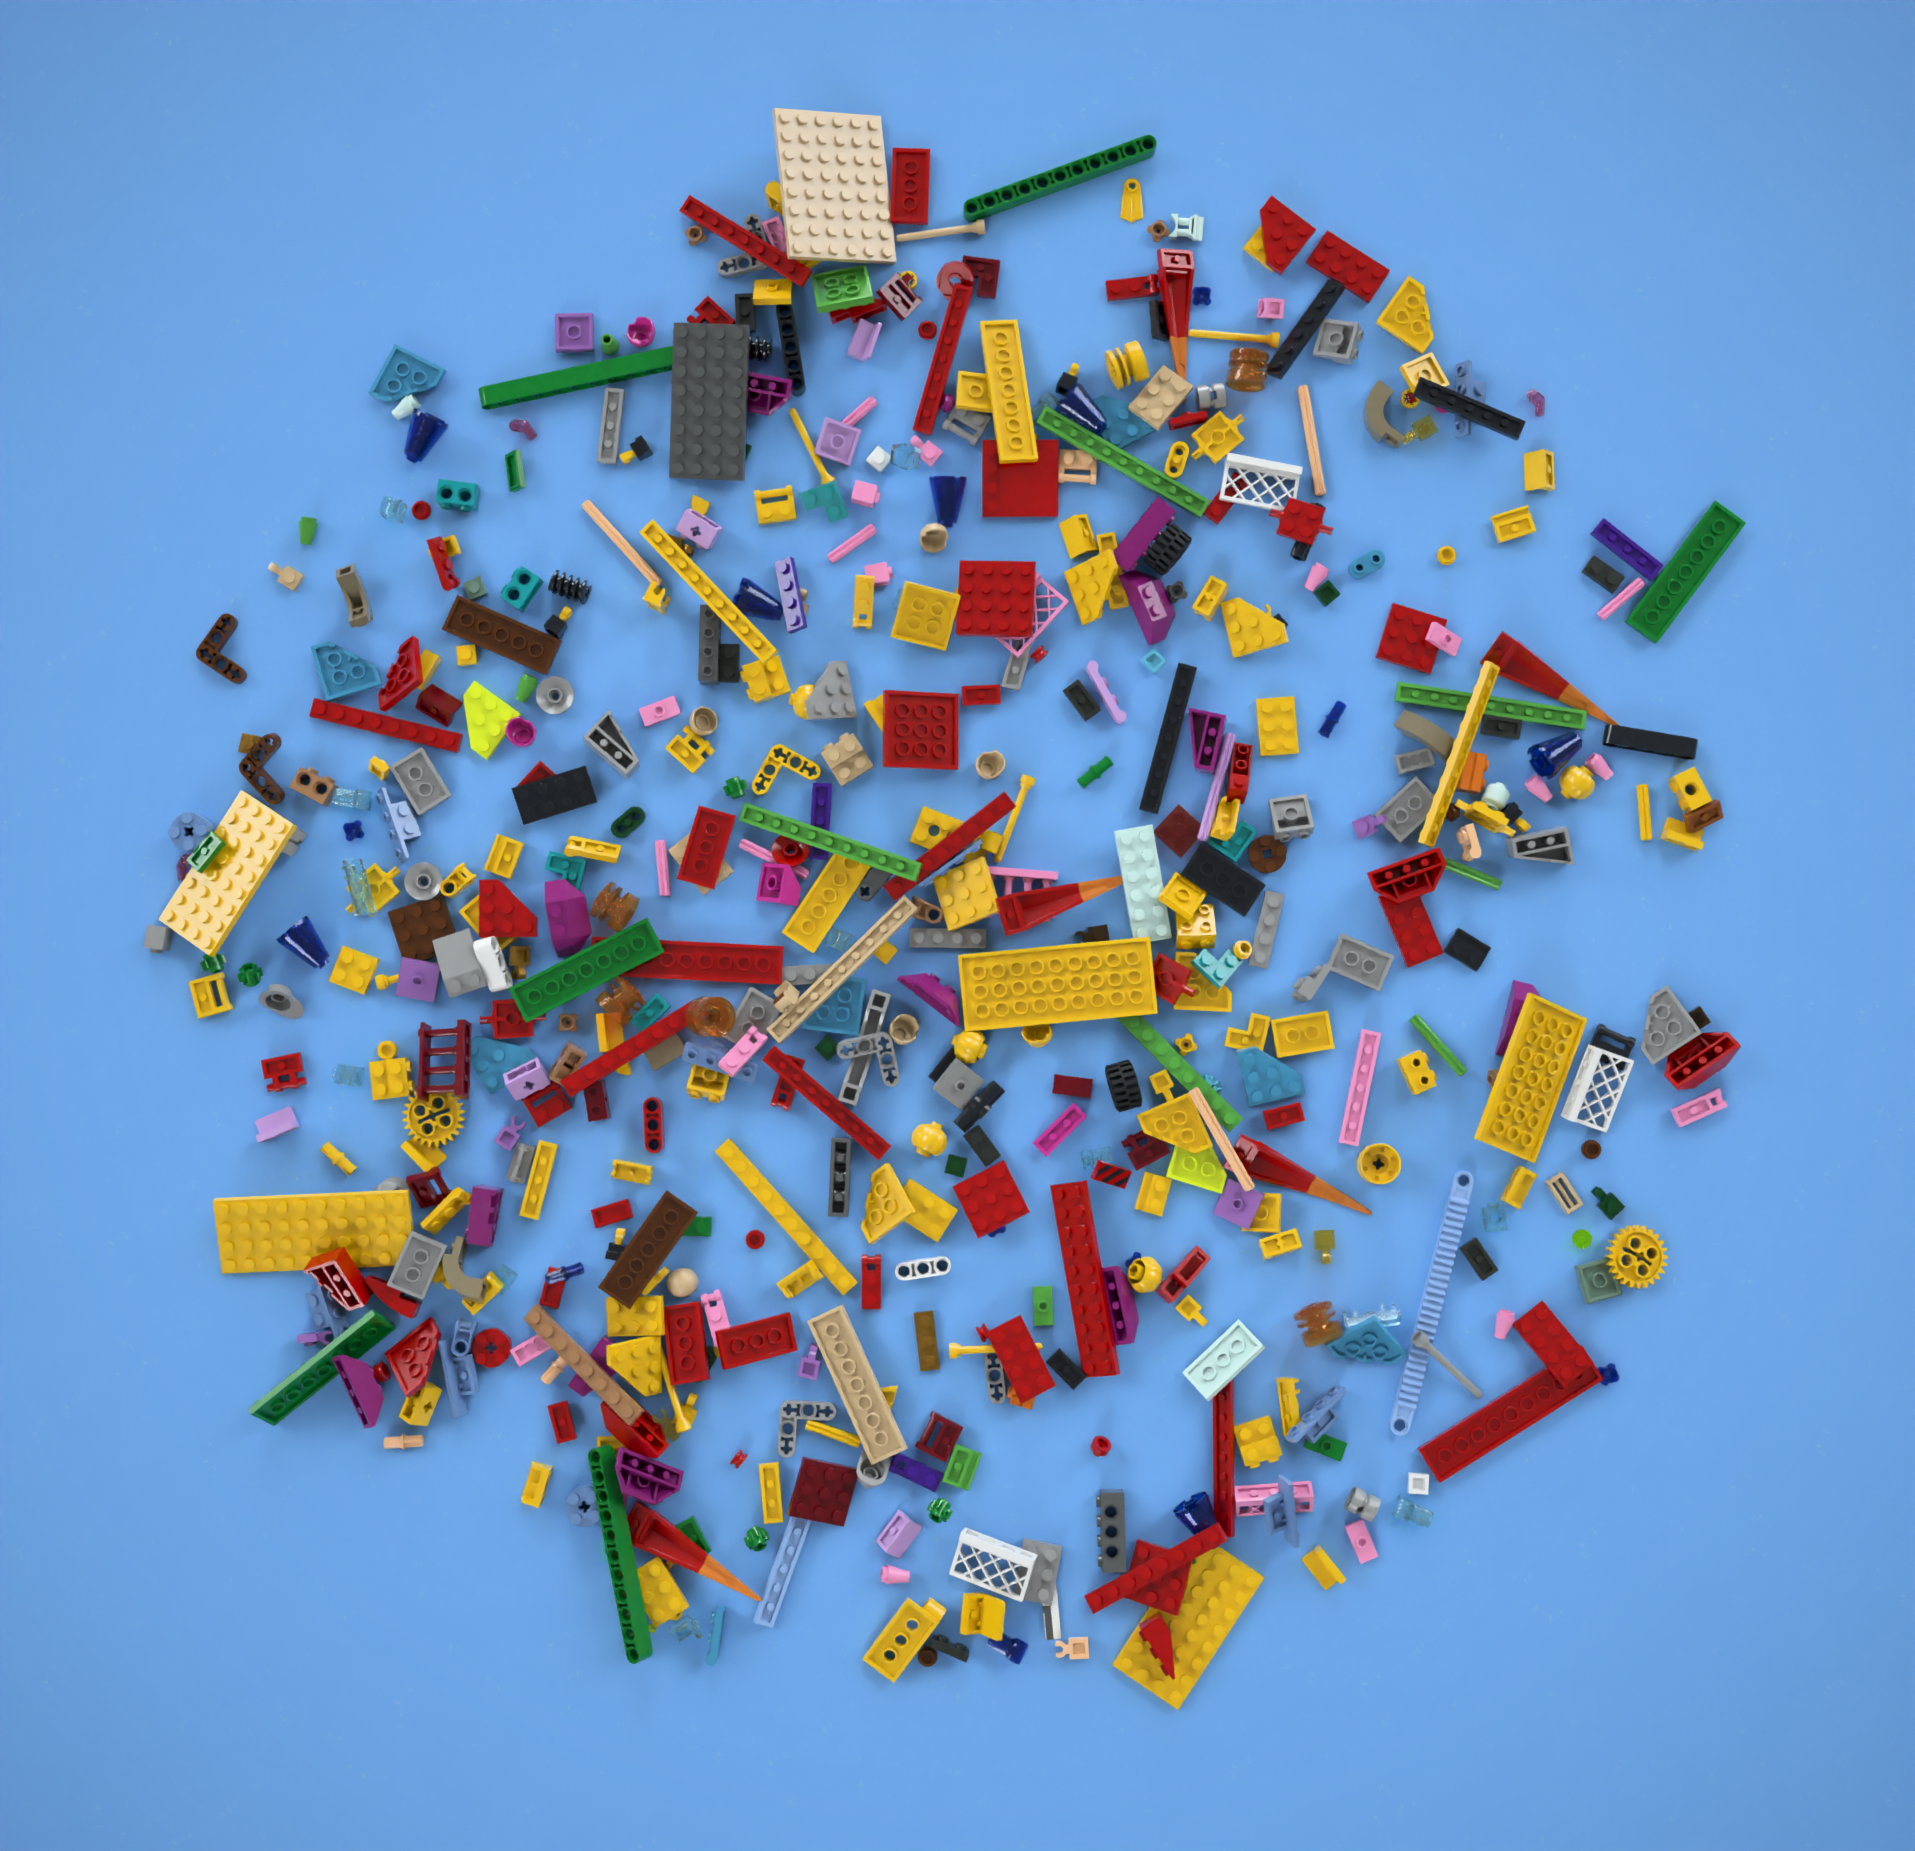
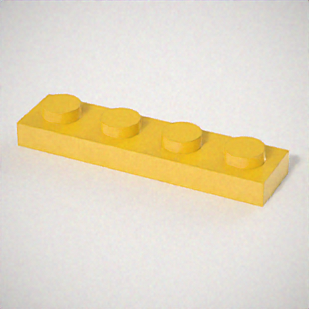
M1115 532L1096 535L1099 554L1106 550L1114 551L1117 548ZM1119 567L1116 575L1113 576L1112 588L1108 596L1110 610L1129 607L1127 595L1118 577L1123 574Z
M543 1140L538 1141L519 1216L539 1220L559 1144Z

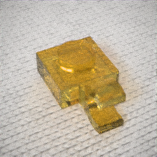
M1430 415L1411 425L1413 430L1404 434L1406 437L1404 443L1407 444L1417 437L1421 442L1438 432Z
M1334 1230L1313 1231L1315 1250H1321V1263H1331L1330 1249H1335Z
M662 1408L660 1411L663 1417L659 1419L653 1414L652 1419L656 1423L663 1424L664 1429L662 1431L664 1435L674 1442L682 1434H677L675 1424L668 1417L667 1411Z

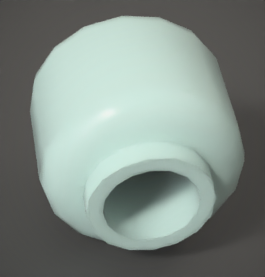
M1496 782L1495 784L1487 785L1481 800L1493 811L1502 810L1508 802L1510 792L1506 789L1507 786L1505 784Z

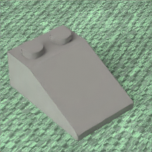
M470 928L432 940L443 982L450 998L487 986L474 951V939Z

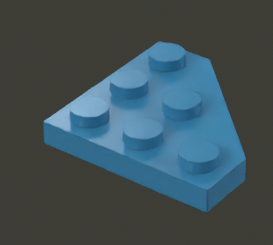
M394 344L368 394L388 404L401 400L406 395H417L438 388L447 371Z
M1104 395L1086 402L1084 406L1101 437L1120 449L1157 431L1128 410V406L1131 403Z
M330 641L310 646L326 701L330 702L383 685L378 667Z
M849 977L802 1023L801 1029L859 1036L867 979Z
M475 1036L471 1039L470 1064L489 1095L506 1086L503 1077L504 1073L536 1058L530 1048L481 1036Z
M1256 1046L1236 1050L1249 1107L1305 1093L1302 1075L1296 1070L1288 1067Z
M1375 1315L1325 1341V1346L1338 1359L1350 1357L1356 1358V1361L1372 1363L1373 1360L1381 1361L1384 1365H1393L1407 1357V1351Z

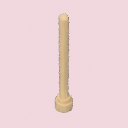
M977 219L976 222L970 225L898 234L895 240L897 242L969 232L983 235L985 234L984 219Z

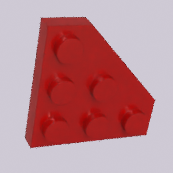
M1271 195L1260 209L1259 216L1265 250V263L1281 276L1316 232V229Z
M411 636L400 645L397 651L400 655L396 664L392 663L386 677L389 679L386 686L381 688L378 693L379 709L384 712L395 706L423 683L419 639Z
M499 879L479 880L480 938L491 936L495 938L538 937V917Z
M429 1317L385 1353L405 1396L408 1398L425 1386L442 1334L435 1319Z

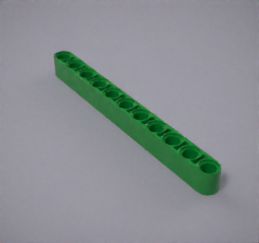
M1145 135L973 197L964 203V218L968 222H976L977 219L987 218L1150 159L1155 154L1157 141L1152 135ZM1144 145H1150L1152 148L1146 149ZM1132 151L1134 155H1127L1126 152ZM1114 157L1117 161L1111 162L1108 158ZM1091 164H1098L1099 167L1092 168ZM1080 170L1082 173L1076 175L1073 173V171ZM1061 176L1064 180L1057 181L1055 178ZM1045 183L1047 186L1042 188L1038 184ZM1027 189L1029 193L1023 194L1020 190ZM1008 195L1011 199L1004 200L1002 197ZM992 202L994 205L988 207L985 205V203ZM969 208L976 209V212L969 213L967 210Z
M673 346L483 386L478 389L482 409L490 410L672 371Z
M605 1444L591 1449L588 1453V1460L625 1652L628 1661L631 1664H636L650 1658L653 1649L623 1494L621 1493L615 1470V1453L612 1446Z

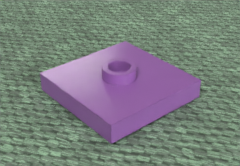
M593 313L555 314L556 353L594 352Z
M402 957L395 996L434 1002L440 973L439 964Z
M1228 1178L1213 1214L1249 1230L1265 1194L1254 1189L1244 1191L1239 1182Z

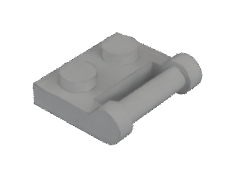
M954 406L945 420L942 429L950 430L969 441L970 445L975 447L992 417L979 411L956 409ZM953 421H958L976 433L974 435L954 425Z

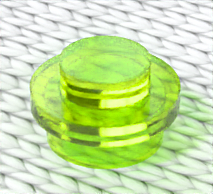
M1579 1229L1573 1233L1572 1242L1577 1248L1585 1249L1591 1245L1592 1236L1587 1230Z

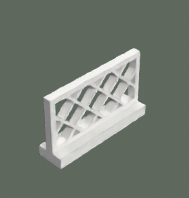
M1228 453L1225 457L1219 500L1268 510L1272 508L1282 512L1285 507L1281 505L1279 500L1285 496L1297 498L1303 467ZM1229 468L1236 469L1240 476L1232 480L1228 475ZM1249 472L1255 473L1258 477V480L1252 484L1245 476ZM1267 476H1273L1277 481L1270 488L1264 480ZM1240 478L1247 484V487L1242 491H1239L1234 483ZM1286 479L1295 481L1294 488L1289 491L1282 483ZM1261 481L1266 490L1258 495L1253 486ZM1230 485L1237 493L1233 497L1224 496L1225 488ZM1277 485L1285 493L1279 498H1276L1272 492V489ZM1249 488L1255 496L1251 501L1246 500L1242 495ZM1267 492L1274 500L1270 504L1264 503L1260 498Z
M1588 1044L1560 1116L1572 1122L1607 1133L1634 1061ZM1605 1054L1608 1056L1610 1063L1601 1067L1599 1060L1601 1055ZM1621 1061L1627 1062L1625 1070L1618 1072L1615 1064ZM1612 1066L1615 1075L1606 1079L1603 1070ZM1600 1072L1603 1081L1594 1085L1592 1078ZM1617 1078L1619 1082L1618 1088L1611 1090L1608 1082ZM1605 1084L1608 1093L1599 1097L1596 1088ZM1593 1090L1596 1099L1587 1103L1585 1096ZM1610 1096L1612 1103L1609 1107L1604 1108L1601 1100ZM1598 1102L1601 1111L1592 1115L1589 1106ZM1586 1108L1589 1117L1583 1120L1578 1119L1579 1112ZM1603 1114L1605 1121L1601 1127L1596 1124L1594 1118Z
M965 1527L960 1533L959 1543L949 1574L1023 1602L1038 1555ZM963 1544L970 1546L973 1553L965 1556L962 1551ZM979 1553H989L992 1560L983 1563ZM975 1556L979 1566L971 1569L967 1559ZM1005 1559L1010 1567L1001 1570L997 1561ZM962 1561L968 1570L964 1573L955 1570L956 1565ZM994 1563L998 1572L989 1576L985 1566ZM1019 1566L1028 1568L1027 1575L1019 1577L1015 1568ZM982 1569L986 1578L979 1580L973 1572ZM1012 1570L1016 1580L1008 1583L1003 1573ZM1000 1575L1004 1585L1001 1587L995 1586L992 1578ZM1018 1582L1022 1589L1021 1594L1013 1593L1010 1586Z

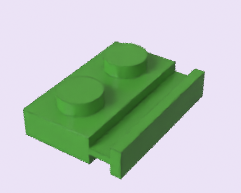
M955 1443L943 1474L942 1482L969 1491L982 1453Z

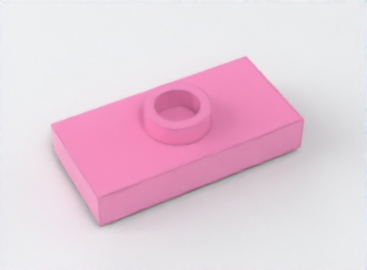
M776 216L762 222L770 245L787 254L785 229L780 217Z
M1432 622L1425 640L1450 656H1456L1462 638L1439 623Z
M674 695L639 708L645 727L681 714Z
M536 1334L511 1349L510 1352L520 1367L548 1351L551 1347Z
M1363 1519L1344 1526L1360 1564L1378 1557Z

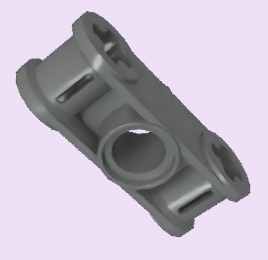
M873 867L857 887L856 893L859 899L866 902L870 901L893 874ZM863 888L866 890L867 888H869L870 895H864L862 897L861 889Z

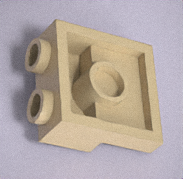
M848 732L838 738L840 741L833 745L831 742L822 748L823 752H821L822 757L841 787L874 767L854 733L849 735Z

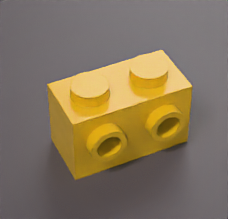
M1416 1050L1396 1059L1412 1095H1417L1437 1086L1435 1082L1437 1077L1434 1071L1430 1070L1427 1065L1429 1060L1425 1052L1422 1053L1421 1050Z

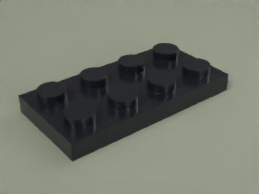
M586 765L511 788L523 825L597 802Z
M1203 843L1200 844L1180 874L1243 917L1246 916L1266 886Z

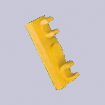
M1279 1377L1276 1378L1283 1435L1285 1437L1289 1430L1302 1420L1299 1418V1405L1296 1394L1300 1393V1389H1295L1294 1384L1299 1382V1379Z

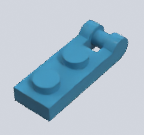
M718 1606L716 1611L712 1612L711 1623L714 1624L713 1631L709 1632L708 1643H711V1648L705 1658V1662L709 1666L715 1665L719 1657L725 1606Z

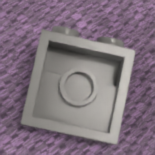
M1324 319L1320 325L1313 356L1332 359L1336 363L1352 365L1353 359L1356 360L1359 354L1357 344L1362 342L1364 335L1360 324Z
M1307 794L1269 799L1268 804L1275 840L1280 839V841L1286 842L1291 840V837L1297 836L1300 839H1306L1313 834L1314 824Z
M1327 964L1318 965L1312 969L1309 976L1297 978L1292 986L1294 990L1291 996L1299 1002L1311 1000L1331 970V967Z

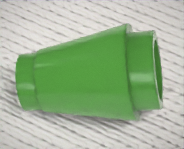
M604 334L601 337V350L604 354L611 356L619 351L620 345L617 339L610 334Z
M301 516V521H299L301 544L312 545L318 526L316 524L317 519Z
M524 673L523 677H520L515 699L526 703L538 686V679Z

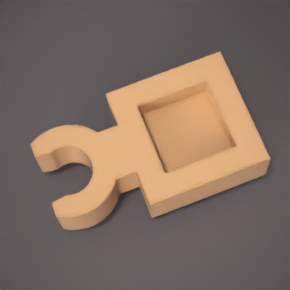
M1088 1636L1070 1637L1066 1644L1063 1641L1055 1642V1646L1063 1648L1061 1652H1055L1058 1658L1064 1657L1066 1654H1069L1070 1659L1089 1658Z

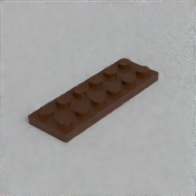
M457 595L442 627V630L546 676L562 644V640L459 595Z
M666 1190L598 1288L630 1310L696 1217L698 1211Z

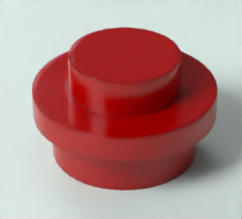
M931 321L922 322L918 328L919 336L924 340L933 339L937 334L936 325Z
M418 501L412 507V514L418 520H425L431 514V507L424 501Z
M751 1230L746 1235V1244L751 1249H759L765 1243V1236L759 1230Z

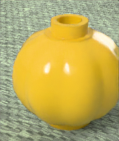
M811 684L801 685L794 694H790L789 705H792L794 713L798 717L807 720L805 700L814 690V685Z
M1575 765L1565 768L1559 776V785L1562 789L1560 793L1568 800L1571 797L1578 800L1589 797L1595 787V782L1592 779L1594 774L1583 765L1580 768Z
M963 1030L959 1035L955 1034L951 1042L954 1045L956 1058L965 1064H973L979 1058L983 1059L988 1049V1045L985 1044L986 1038L981 1031L965 1032Z
M934 1121L931 1124L918 1125L911 1136L912 1145L917 1147L915 1152L926 1158H929L930 1155L938 1156L942 1154L947 1147V1136L941 1130L943 1126Z
M1152 1257L1137 1258L1128 1269V1281L1132 1288L1139 1293L1153 1292L1162 1281V1268Z

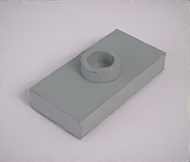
M1428 747L1393 756L1398 775L1436 765L1433 751Z

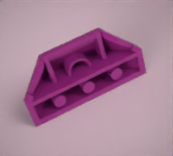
M748 372L747 412L767 416L772 415L790 400L793 380Z
M1135 569L1119 575V580L1148 646L1164 640L1176 612L1161 579Z
M565 879L546 881L545 906L553 946L558 957L575 955L592 934L586 896Z
M927 973L899 976L897 978L900 983L957 1027L960 1025L957 996L954 995L956 991L948 985L942 986L939 983L941 979L931 973L929 976Z
M1513 980L1495 1051L1496 1055L1504 1057L1527 993H1533L1541 997L1533 985Z
M1118 1265L1103 1267L1102 1271L1115 1345L1134 1343L1139 1316L1133 1288L1128 1281V1277Z
M346 1355L333 1357L332 1360L364 1429L376 1426L384 1397L381 1386L374 1378V1370L368 1363Z
M619 1447L615 1470L621 1493L656 1505L680 1491L684 1471Z

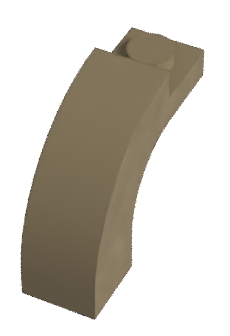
M1378 380L1364 404V423L1368 433L1377 443L1384 438L1388 445L1399 448L1406 437L1391 427L1383 414L1384 405L1394 391Z
M355 564L336 570V579L347 602L349 623L352 628L356 626L362 627L373 619L370 601Z
M1406 710L1402 712L1394 726L1404 736L1426 745L1446 763L1450 757L1455 739L1429 720Z
M456 1236L455 1242L452 1243L450 1249L452 1254L443 1255L442 1264L445 1278L461 1297L472 1302L484 1303L488 1284L484 1279L472 1278L464 1274L463 1262L468 1243H466L467 1240L464 1237Z

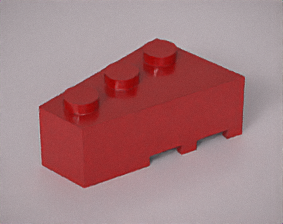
M344 1247L312 1257L303 1270L307 1275L310 1273L318 1280L317 1284L320 1287L325 1286L331 1292V1296L348 1311L364 1307L373 1294V1291L365 1282L364 1277Z

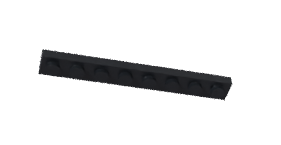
M1178 663L1139 810L1158 814L1197 667Z

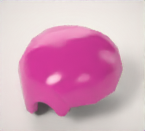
M637 317L633 324H629L626 334L629 343L637 348L650 345L656 333L652 320L647 317Z
M516 717L511 719L506 725V735L513 745L528 747L536 739V729L531 721L522 717Z

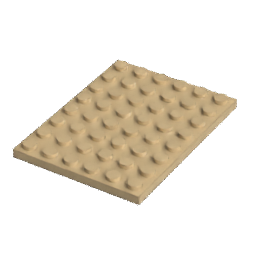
M774 108L772 114L788 259L895 264L897 261L893 224L890 222L891 205L881 116Z

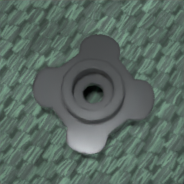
M1181 581L1166 587V592L1169 593L1172 603H1176L1181 598L1185 599L1188 595Z

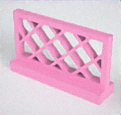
M1036 572L1035 622H1033V626H1036V632L1033 634V637L994 638L1019 658L1067 606L1069 601ZM1040 584L1047 588V595L1036 596V589ZM1050 598H1059L1063 602L1059 607L1050 608ZM1036 599H1048V608L1037 609ZM1037 612H1048L1049 618L1046 621L1038 622ZM1012 640H1023V646L1018 652L1012 647Z

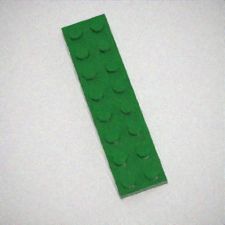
M1715 500L1624 622L1656 644L1746 522Z
M645 918L508 989L525 1022L528 1023L663 954L665 951L649 919Z
M369 1311L310 1360L303 1363L295 1372L287 1376L280 1384L272 1388L265 1396L257 1400L255 1404L248 1408L250 1414L275 1426L339 1375L332 1360L333 1357L346 1355L359 1359L396 1329L395 1324L376 1311Z

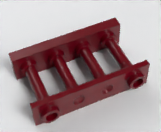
M457 1020L455 1028L434 1030L425 1022L420 1023V1029L418 1030V1037L420 1039L418 1085L416 1086L418 1099L429 1102V1094L451 1092L462 1100L469 1099L472 1024L467 1020ZM431 1037H457L454 1047L431 1048ZM455 1055L456 1064L454 1066L430 1067L431 1056ZM455 1074V1083L453 1085L429 1086L430 1075Z

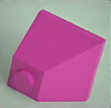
M762 863L756 900L798 906L801 887L791 866Z

